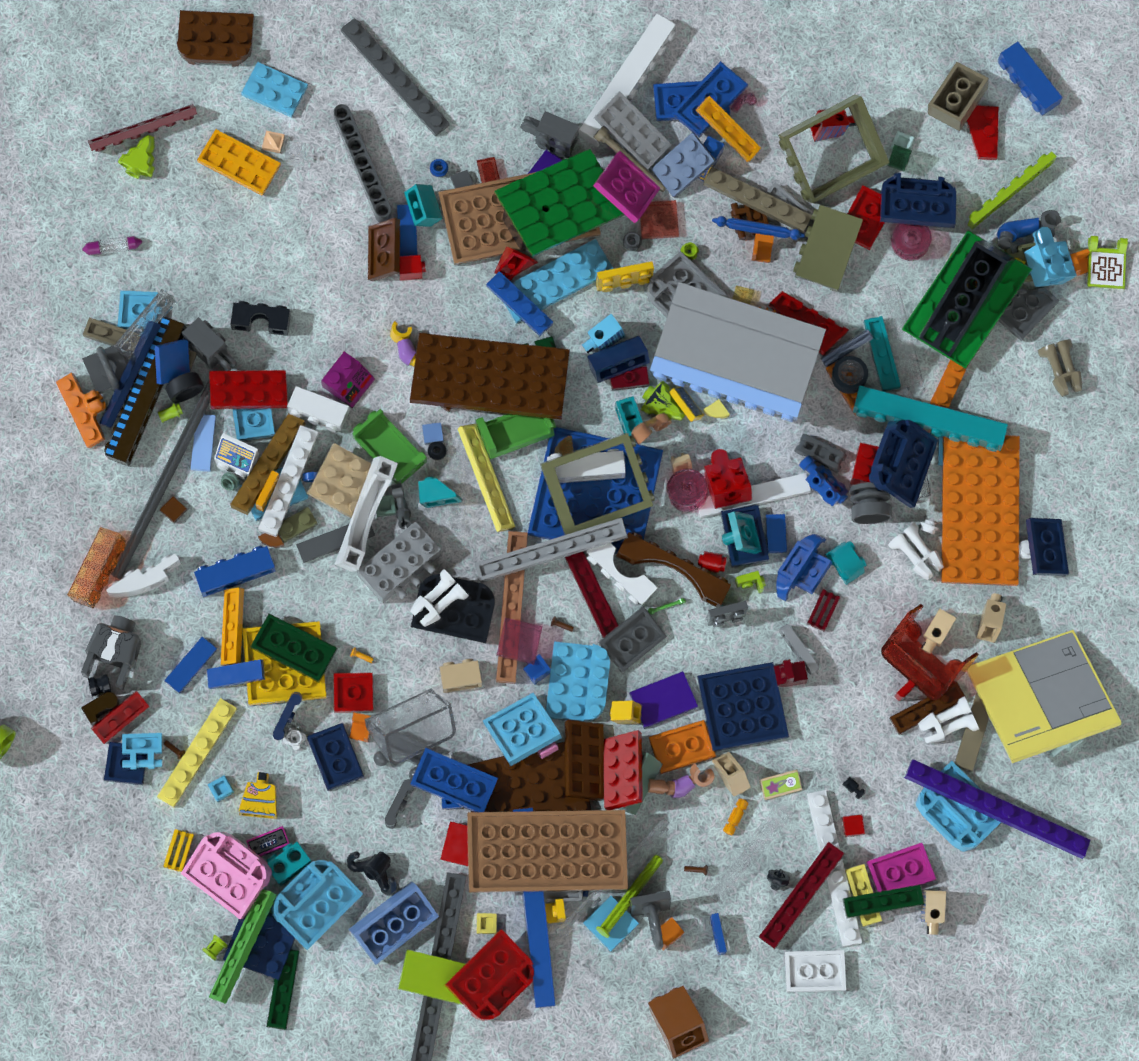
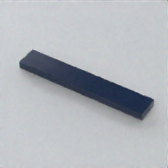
M148 321L122 374L119 388L115 389L99 422L100 424L109 428L113 426L161 327L160 324Z

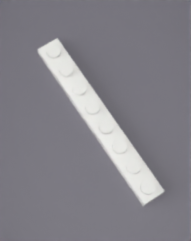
M826 790L808 793L806 796L819 851L821 852L828 842L840 850ZM841 859L826 881L842 947L861 944L862 940L856 917L846 919L842 899L851 897L843 860Z

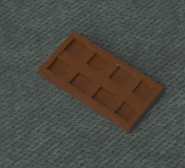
M569 719L565 721L566 797L596 801L604 800L603 724Z

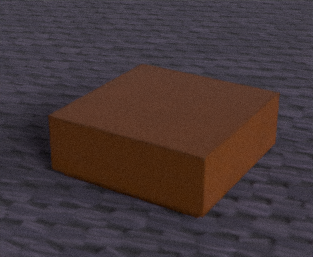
M174 496L160 509V512L173 524L187 511V508Z

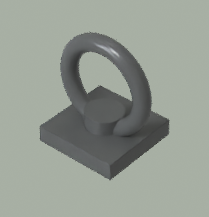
M118 344L106 349L98 347L96 353L82 358L96 391L100 393L109 388H119V381L127 365Z
M670 891L630 898L631 916L644 915V917H648L652 941L657 950H661L663 947L658 915L661 914V911L670 910Z

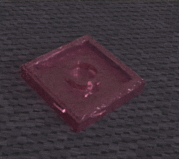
M505 618L496 656L534 665L543 626Z

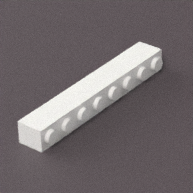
M659 14L655 15L579 129V137L596 147L602 143L593 138L602 127L594 117L619 91L628 100L635 98L638 92L637 87L639 84H644L647 79V72L654 69L657 64V57L664 54L667 48L665 45L668 41L671 42L674 39L676 24Z

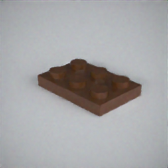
M392 218L368 227V280L370 281L380 280L400 273V219Z

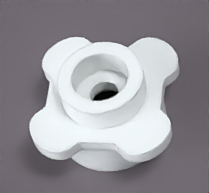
M292 727L289 729L287 736L283 738V743L292 746L293 750H299L302 741L306 740V735Z

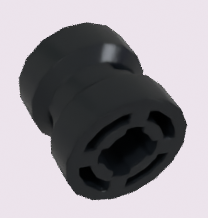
M108 674L101 675L100 678H88L92 697L98 696L99 693L111 692Z

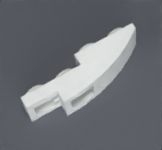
M169 554L158 565L148 567L144 574L139 569L135 571L130 570L120 581L116 580L110 583L106 592L109 597H129L151 591L169 581L166 574L181 564L176 554L172 556Z

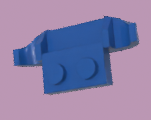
M812 534L801 541H797L778 570L776 581L778 598L786 602L791 588L794 589L796 586L813 594L832 565L831 560L818 554L817 548L822 542L826 541L825 538Z

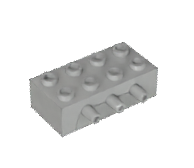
M415 521L357 570V574L382 604L395 593L401 599H404L407 593L402 587L409 581L418 587L422 583L417 577L421 571L426 569L431 575L436 572V568L431 563L441 555V549Z

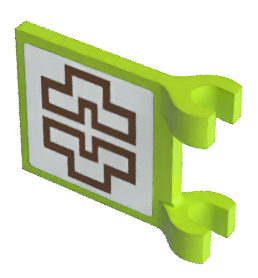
M1090 236L1088 238L1090 253L1088 255L1087 287L1125 289L1128 238L1117 240V249L1098 248V236Z

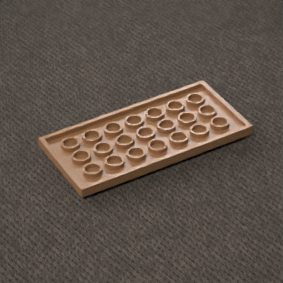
M533 173L438 192L454 265L501 256L506 246L521 252L502 220L504 208L494 191ZM597 227L566 242L601 235L600 228Z
M625 810L467 813L469 893L628 889Z

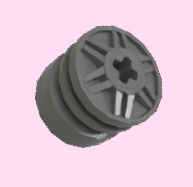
M871 482L860 483L850 487V495H852L850 502L856 504L851 508V516L854 523L877 524L891 520V505L886 503L891 498L888 492L878 490Z

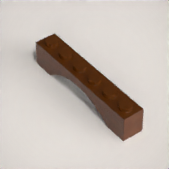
M628 532V538L624 539L616 557L632 565L654 563L672 568L692 583L702 601L716 608L722 605L731 587L728 580L720 576L715 577L711 575V572L705 568L699 569L695 567L693 562L676 557L677 555L670 550L664 551L660 549L658 544L643 540L642 536L633 532L631 534Z

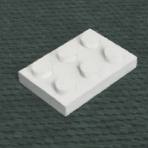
M844 950L793 951L784 953L786 992L846 991Z

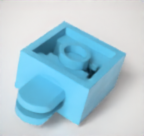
M1041 227L1035 231L1033 237L1036 245L1024 252L1028 266L1032 268L1030 273L1035 287L1060 285L1076 277V271L1066 241L1054 242L1051 230L1048 227Z

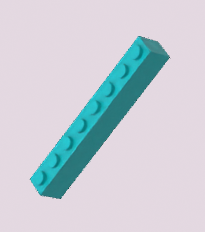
M859 386L853 408V413H856L859 417H872L878 422L911 420L935 437H948L951 441L967 442L968 445L978 447L979 445L993 452L1001 451L1008 424L864 386Z

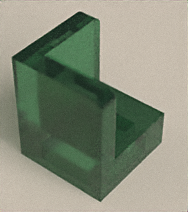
M894 144L889 159L890 163L887 165L905 172L912 150Z

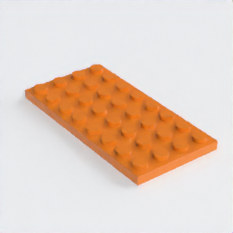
M1005 435L1001 451L997 450L996 452L989 451L986 447L979 445L978 447H973L963 441L954 442L949 440L948 437L943 436L941 560L944 568L941 569V583L999 586L1019 585L1020 436Z

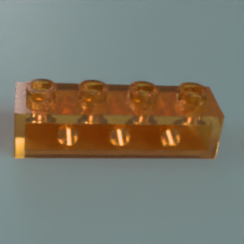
M103 527L99 528L67 594L73 602L92 609L99 602L101 592L104 586L108 584L109 576L117 565V559L125 549L126 540L120 533Z

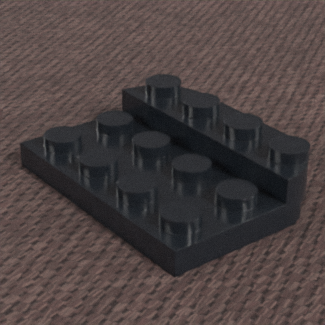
M440 574L431 575L420 584L417 598L419 596L425 597L438 585L441 580ZM452 577L456 583L444 591L432 604L436 605L457 583L469 596L464 600L457 599L439 614L441 618L426 627L420 623L424 616L430 612L426 607L412 617L411 628L486 644L495 606V597L491 589L485 584Z

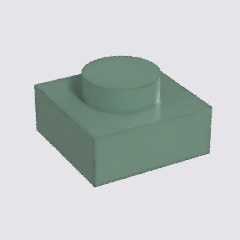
M393 495L382 497L376 510L377 517L396 515Z

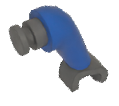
M1047 210L1042 213L1041 220L1039 218L1006 222L998 229L997 237L999 240L997 244L1001 249H1009L1011 243L1016 241V239L1032 235L1041 227L1050 228L1054 237L1055 226L1061 223V217L1057 211Z

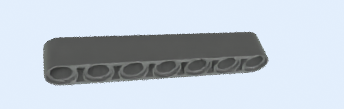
M337 105L334 108V120L373 214L379 223L392 218L391 206L352 113L347 105ZM340 113H345L346 117L340 118L338 117V115ZM351 129L353 133L347 134L345 131ZM358 145L360 149L353 150L352 147ZM362 161L367 163L365 166H359L358 164ZM367 178L374 179V181L370 183L366 182L365 180ZM374 194L381 195L378 199L372 198ZM381 210L388 212L386 215L379 214Z

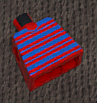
M844 109L810 127L815 142L842 136L848 127L856 126L853 116H847ZM818 110L816 115L824 110Z

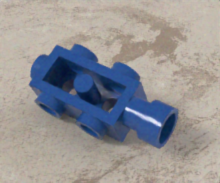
M810 455L805 457L799 466L810 474L805 479L809 486L817 491L823 500L831 506L837 503L842 504L848 498L846 494L849 492L845 485L839 482L829 469H826L823 465L818 467Z

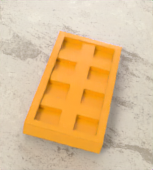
M215 129L197 159L198 163L263 196L281 166L280 162Z

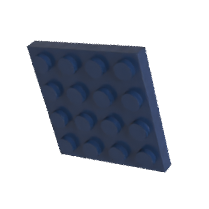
M773 662L697 676L712 751L716 752L789 738Z

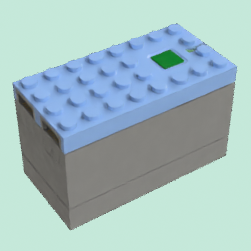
M678 282L650 371L658 380L666 382V379H670L674 385L684 387L686 384L693 391L702 393L703 390L708 391L711 397L720 399L723 396L726 397L727 402L736 405L742 402L745 403V407L756 411L757 408L763 409L764 414L774 417L776 413L782 415L781 419L792 422L793 419L797 420L826 329Z

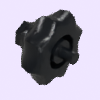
M782 869L768 871L767 879L771 883L770 887L773 890L777 891L781 887L788 886L790 877Z

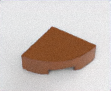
M264 533L258 536L260 542L266 546L274 548L284 546L279 535L274 537Z

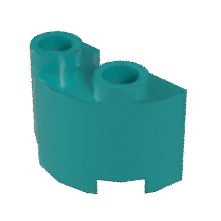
M851 541L843 542L824 554L827 559L832 561V565L836 568L846 585L864 574V567L867 566L863 557H858L856 554V548Z

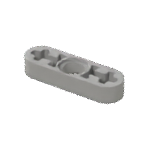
M786 624L781 627L779 633L798 660L804 661L806 671L811 675L819 670L817 662L790 625Z

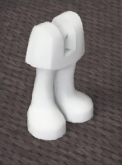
M914 522L895 537L888 546L891 549H901L914 564L913 570L928 581L933 577V573L926 564L929 562L938 572L944 568L938 552L936 550L931 551L926 546L918 533L919 527ZM906 538L910 539L913 542V544L924 556L923 558H921L915 552V550L912 548V546L909 544Z
M445 569L440 573L441 580L438 585L425 597L419 596L410 609L414 616L421 612L424 607L430 611L420 621L424 627L438 621L441 618L439 614L457 599L464 600L469 596L457 583L436 605L432 604L444 591L456 583Z
M965 696L960 698L957 705L938 715L932 712L918 723L921 731L932 727L936 729L924 736L926 744L944 741L946 735L961 728L967 727L972 731L979 730ZM961 714H966L963 717L947 725H941V723L951 718H954Z

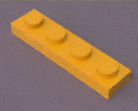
M710 96L696 109L747 162L751 161L761 149Z
M240 587L224 590L221 646L222 666L241 663L244 589Z

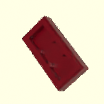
M647 366L638 367L610 378L612 391L649 386Z

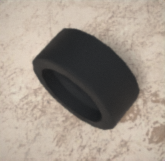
M189 372L171 380L165 389L170 400L173 403H179L198 395L204 389V385L198 373Z

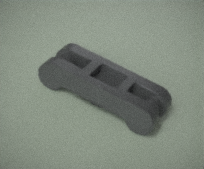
M802 434L801 442L794 451L802 456L807 457L810 455L816 462L834 472H839L841 469L840 464L842 461H845L847 455L807 434ZM808 444L813 446L812 450L806 448ZM830 455L835 457L834 461L829 460Z
M406 779L402 783L385 817V825L389 829L396 827V817L399 811L403 812L408 802L405 800L407 795L414 791V786L410 785L412 781L410 779Z

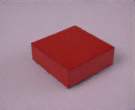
M909 680L894 697L901 701L913 690L915 684Z
M862 814L842 817L845 837L865 834Z

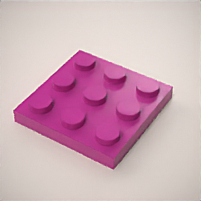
M621 151L615 154L593 185L633 223L640 219L660 190V187Z

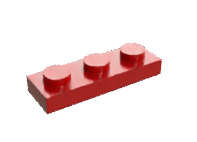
M135 691L91 727V730L105 744L149 708V705Z

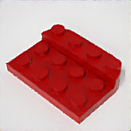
M500 929L445 986L469 1010L472 1017L481 1021H488L498 1017L532 983L534 975L533 963L518 945Z

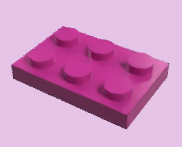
M923 843L866 862L877 892L923 885L936 880Z

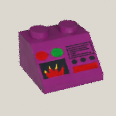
M344 351L323 377L321 383L324 389L353 409L375 378L359 361Z

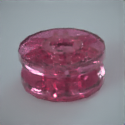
M898 223L891 238V247L894 253L901 259L907 261L918 260L928 252L932 240L931 231L928 226Z
M679 470L670 477L667 483L669 500L677 510L693 512L700 509L708 498L706 480L696 470Z

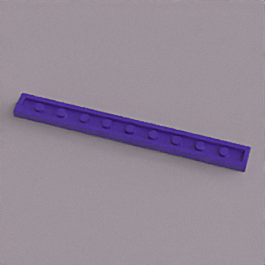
M914 759L910 761L905 779L1081 859L1085 857L1090 839Z

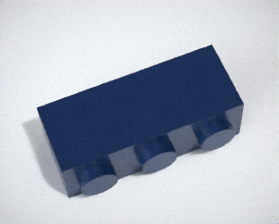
M640 336L630 338L587 356L589 368L597 383L650 363L648 350Z

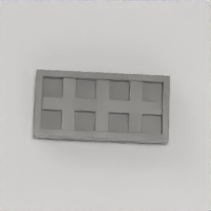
M620 91L594 117L601 126L608 130L612 138L647 170L671 146V143Z

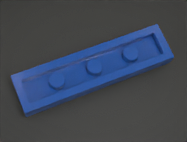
M500 271L486 284L488 289L539 336L553 325V321Z

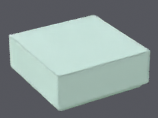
M897 131L890 149L908 155L915 137Z

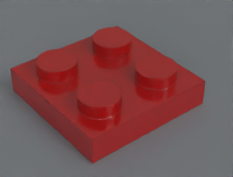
M373 672L334 673V713L373 712Z

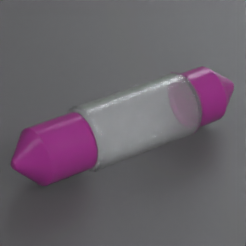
M135 236L101 239L99 241L87 242L82 251L88 255L125 252L137 249L142 244V240Z

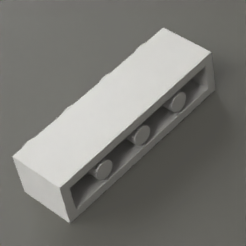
M610 449L607 452H597L555 467L559 482L568 483L625 478L624 452L618 449ZM551 454L550 457H547V461L562 456V454Z

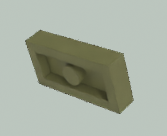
M309 507L283 520L279 535L284 543L318 525Z

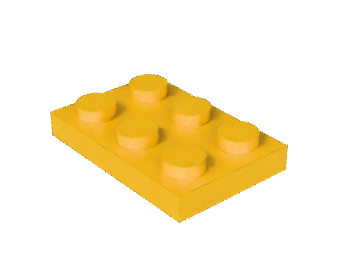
M653 261L597 272V291L610 292L613 288L617 287L625 289L631 287L632 284H648L654 272Z

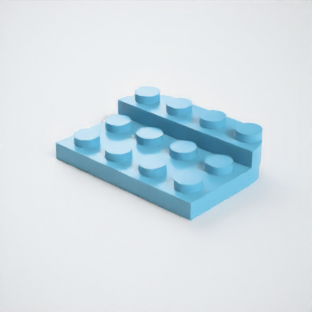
M554 641L546 712L550 719L591 722L604 712L610 669V659L604 648L595 644L590 646Z
M953 761L940 771L980 789ZM925 787L919 793L916 801V807L921 815L952 846L962 852L976 848L1001 823Z
M317 860L307 865L276 896L271 911L275 920L280 922L308 950L363 893L334 863Z

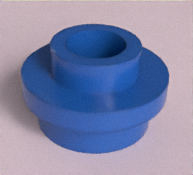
M442 159L432 161L430 164L431 174L435 177L445 176L448 172L447 162ZM440 166L443 169L441 171H437L436 167Z

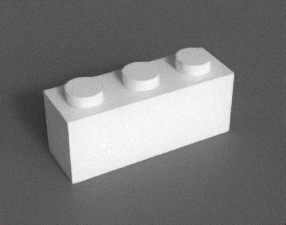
M297 386L287 405L290 415L306 418L309 423L314 425L322 424L327 430L336 432V430L342 431L350 412L349 406Z

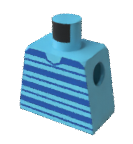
M610 314L588 331L590 339L583 343L582 346L588 354L596 348L601 351L624 338L625 333L613 315Z

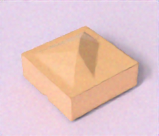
M266 130L262 150L281 153L285 135Z

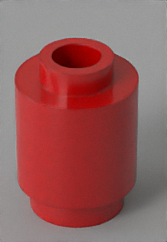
M704 551L703 554L699 555L698 565L710 572H724L727 557L719 553Z

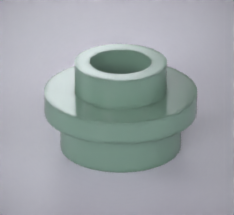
M231 472L223 474L221 485L224 489L231 491L239 487L240 482L235 474Z

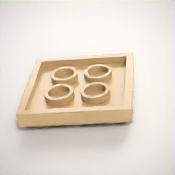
M334 443L307 494L352 518L371 463Z

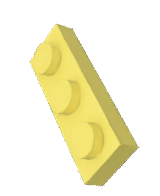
M864 864L845 870L853 896L873 893ZM880 913L859 916L862 927L882 921Z

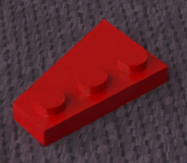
M977 105L966 121L978 159L997 160L998 106Z

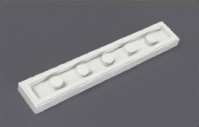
M803 473L752 485L751 501L718 509L714 508L711 496L697 498L695 503L699 517H709L720 514L724 510L754 506L810 493L809 483L805 480L807 475Z

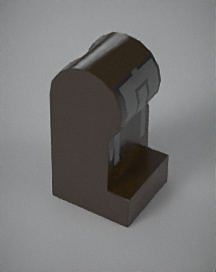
M107 692L82 706L81 709L93 727L99 722L97 718L115 709L119 705V701L114 693Z

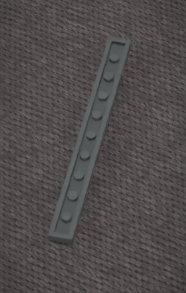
M447 872L432 956L451 960L466 882L465 875ZM423 996L411 1061H432L443 1000Z

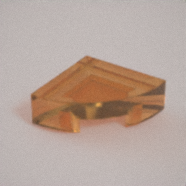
M572 436L563 438L556 446L555 453L565 455L573 452Z

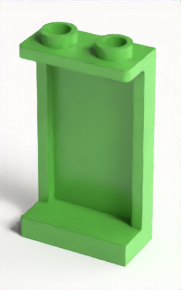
M381 409L377 412H371L367 417L368 420L363 424L359 423L353 429V439L372 459L382 456L398 463L392 478L396 484L404 483L427 463V457L424 453L419 452L383 414Z
M506 414L487 422L484 421L483 417L476 419L477 428L490 459L553 437V428H556L554 419Z

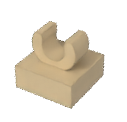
M681 453L680 457H671V467L675 478L693 472L689 454Z

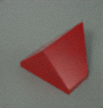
M506 246L494 273L497 274L500 271L511 281L514 276L538 262Z

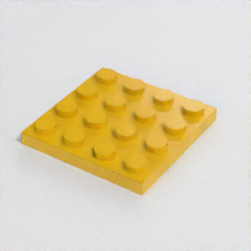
M320 621L291 624L321 639ZM261 627L242 628L245 662L263 660L265 680L247 683L249 706L288 702L293 692H300L302 694V701L326 698L325 674L320 683L251 649L250 646Z

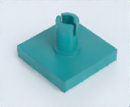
M736 511L728 513L732 532L722 535L723 543L727 546L735 543L736 550L752 554L762 552L753 515Z

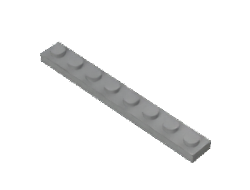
M619 518L477 562L475 567L479 581L482 583L625 539L628 536L623 519Z

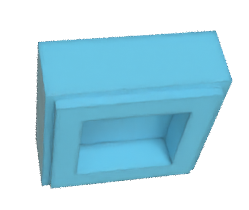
M225 775L207 784L217 802L234 794Z

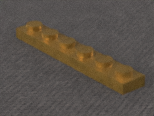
M288 413L230 503L231 508L246 515L249 514L271 471L276 472L292 447L300 425H306L304 420Z

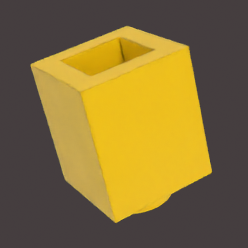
M612 701L610 709L611 721L620 725L640 724L642 705L635 701Z

